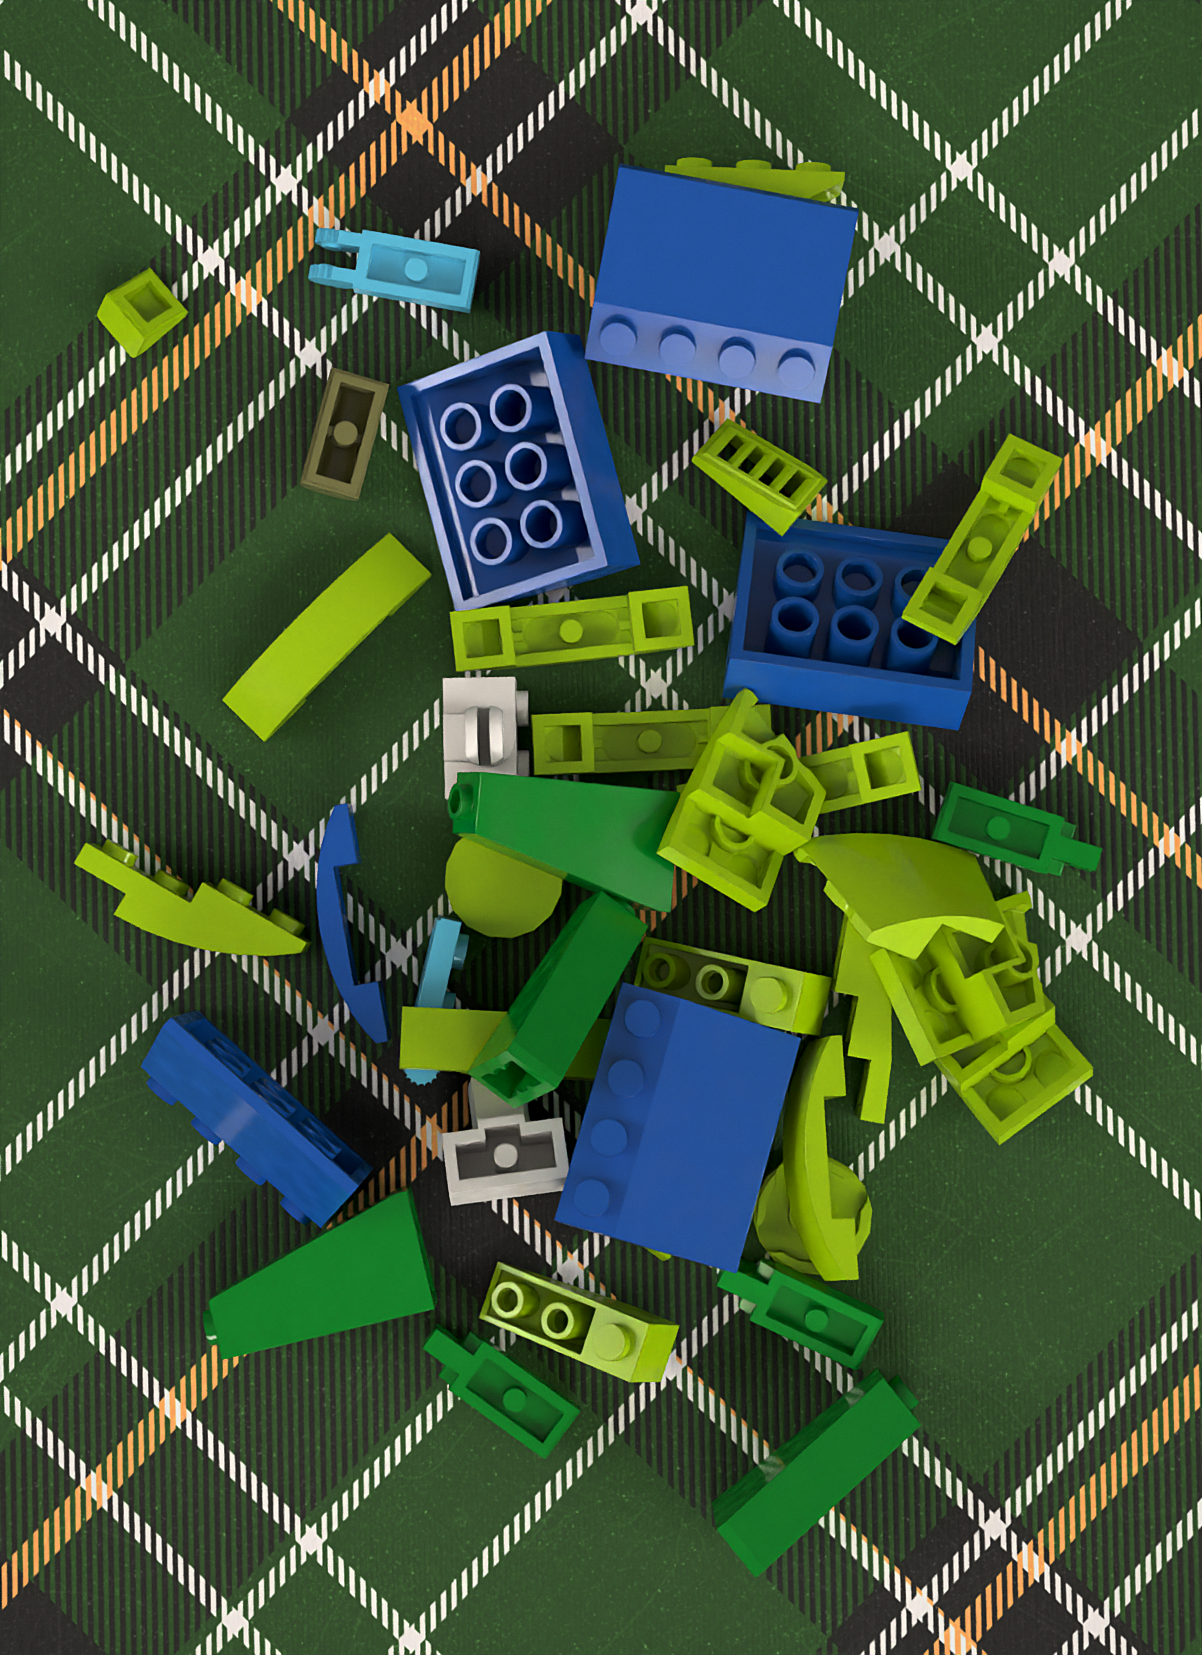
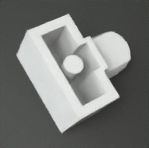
M515 677L443 678V746L446 800L449 798L452 786L457 783V772H489L530 777L529 750H518V727L529 726L528 691H517Z
M471 1077L468 1085V1097L472 1129L441 1134L451 1206L563 1191L569 1164L562 1117L531 1121L529 1119L527 1103L514 1109L475 1078Z

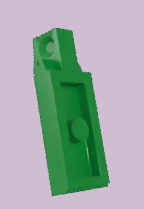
M951 781L948 782L931 839L1035 873L1047 875L1048 873L1058 877L1061 876L1064 864L1088 872L1096 871L1103 849L1072 839L1076 825L1065 822L1064 817Z
M741 1258L737 1274L721 1269L717 1274L716 1286L741 1297L738 1307L750 1314V1321L853 1370H858L884 1322L883 1311L777 1261L774 1263L771 1260L761 1258L758 1265Z
M437 1323L423 1342L422 1348L445 1365L439 1373V1377L449 1384V1391L544 1459L548 1457L581 1411V1407L487 1338L484 1337L482 1339L472 1331L462 1340Z

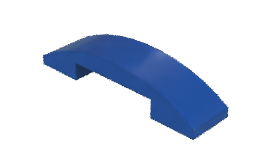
M344 803L334 806L321 844L316 885L319 928L324 952L341 996L363 1030L375 1043H380L392 1039L382 980L361 984L358 982L339 867L362 863L353 807L351 804Z

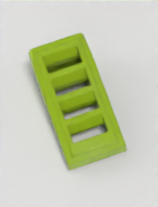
M728 418L691 460L781 536L787 532L828 482L826 478L807 464ZM730 443L737 449V452L727 462L717 455ZM746 458L755 464L748 474L739 469V466ZM764 473L773 479L769 486L759 481ZM784 488L792 496L788 498L779 492Z

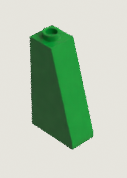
M457 772V783L452 786L448 798V812L453 820L452 833L594 893L602 890L609 896L627 901L634 909L660 912L671 911L674 864L656 852L679 801L680 792L489 772Z
M600 890L580 903L468 1069L467 1073L514 1109L558 1087L649 927L635 916L634 908L627 901L609 896Z
M411 1185L397 1188L216 1292L208 1300L210 1309L203 1311L204 1330L209 1345H219L221 1358L224 1360L435 1309L438 1299Z
M876 1368L711 1503L716 1530L755 1578L765 1571L921 1426L912 1411L920 1402L898 1375L887 1381L879 1369Z

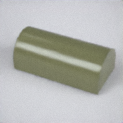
M332 367L330 369L300 480L302 487L339 499L357 501L359 499L390 384Z

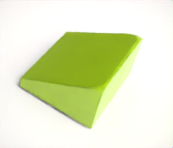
M148 268L106 293L97 312V317L132 358H135L145 352L185 318L188 311L153 270Z

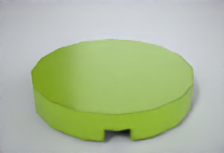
M461 838L456 843L446 863L445 890L453 911L468 927L488 937L514 938L534 931L552 915L562 894L563 879L471 840Z
M828 1156L832 1219L855 1218L857 1254H859L870 1234L872 1217L870 1200L865 1186L848 1166ZM782 1161L765 1175L761 1183L752 1216L759 1242L775 1262L777 1261L800 1273L819 1275L804 1248L794 1222Z

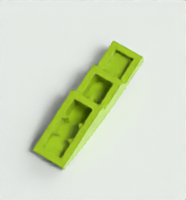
M844 913L830 990L853 995L843 1053L847 1056L865 1059L855 1116L860 1120L884 1124L892 1062V1004L869 955L883 947L865 941Z
M402 1006L399 1068L457 1071L460 1074H468V1069L507 1012ZM596 1019L562 1080L594 1081L611 1020Z

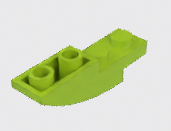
M110 839L106 840L103 847L95 843L86 842L74 862L77 866L126 893L114 913L115 916L171 941L208 951L257 956L304 953L308 951L312 944V941L300 935L305 927L303 923L276 908L273 909L270 916L260 912L249 905L254 895L227 879L222 878L218 887L211 882H202L193 899L186 896L190 888L187 883L162 869H158L154 877L134 866L139 857L138 855Z

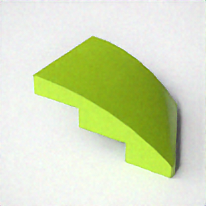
M744 688L737 693L707 743L679 798L656 853L751 911L756 912L768 904L784 856L810 841L826 791L811 770L800 763L796 750L784 734L775 736L754 707L758 698L752 691Z
M849 833L812 837L810 841L793 850L794 856L799 862L815 865L825 875L828 881L823 891L847 915L849 922L865 941L909 958L917 959L942 924L991 943L1005 926L974 853L926 839L874 833Z
M1027 890L995 901L1005 926L992 943L942 924L916 960L886 948H882L869 955L920 1066L957 1052L1045 1012L1042 984L1037 975L1039 965L1037 944L1028 942L1024 913L1032 907L1031 897Z
M1044 993L1045 1012L933 1061L999 1145L1093 1076V1066L1055 1024V1005Z

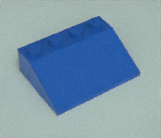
M620 163L584 359L821 403L859 208Z
M544 331L397 387L455 611L495 607L592 581L640 565L587 360L584 359L585 353L580 335Z
M747 511L722 697L734 699L738 692L747 688L755 694L759 703L959 730L972 692L976 617L956 645L901 618L904 609L929 567L933 568L950 540L799 518L781 536L756 514Z
M622 982L554 1220L561 1224L737 1274L801 1038L682 998Z
M198 1010L171 1017L163 1025L140 1066L151 1076L146 1081L148 1087L169 1105L173 1106L178 1100L191 1111L195 1117L190 1123L209 1142L218 1146L223 1140L239 1154L240 1157L235 1163L251 1180L261 1186L268 1180L284 1195L280 1204L292 1217L305 1226L312 1220L321 1228L373 1170V1167Z

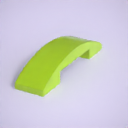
M1009 433L984 475L978 494L933 568L929 567L904 609L901 618L956 645L981 610L1007 567L1049 490L1063 459Z
M388 533L339 576L283 631L222 700L266 742L307 701L305 698L388 615L391 617L432 574L391 533Z
M688 586L634 591L621 596L510 608L507 605L450 612L456 672L555 665L694 646Z
M770 704L754 705L771 729ZM729 706L687 710L531 715L534 775L693 770Z
M909 731L798 758L802 765L811 770L826 791L819 814L922 790ZM686 784L676 786L677 792H680V796Z
M842 1035L828 1036L808 1042L792 1078L783 1128V1165L790 1208L804 1248L824 1281L859 1279L855 1218L832 1219L824 1100L846 1096Z

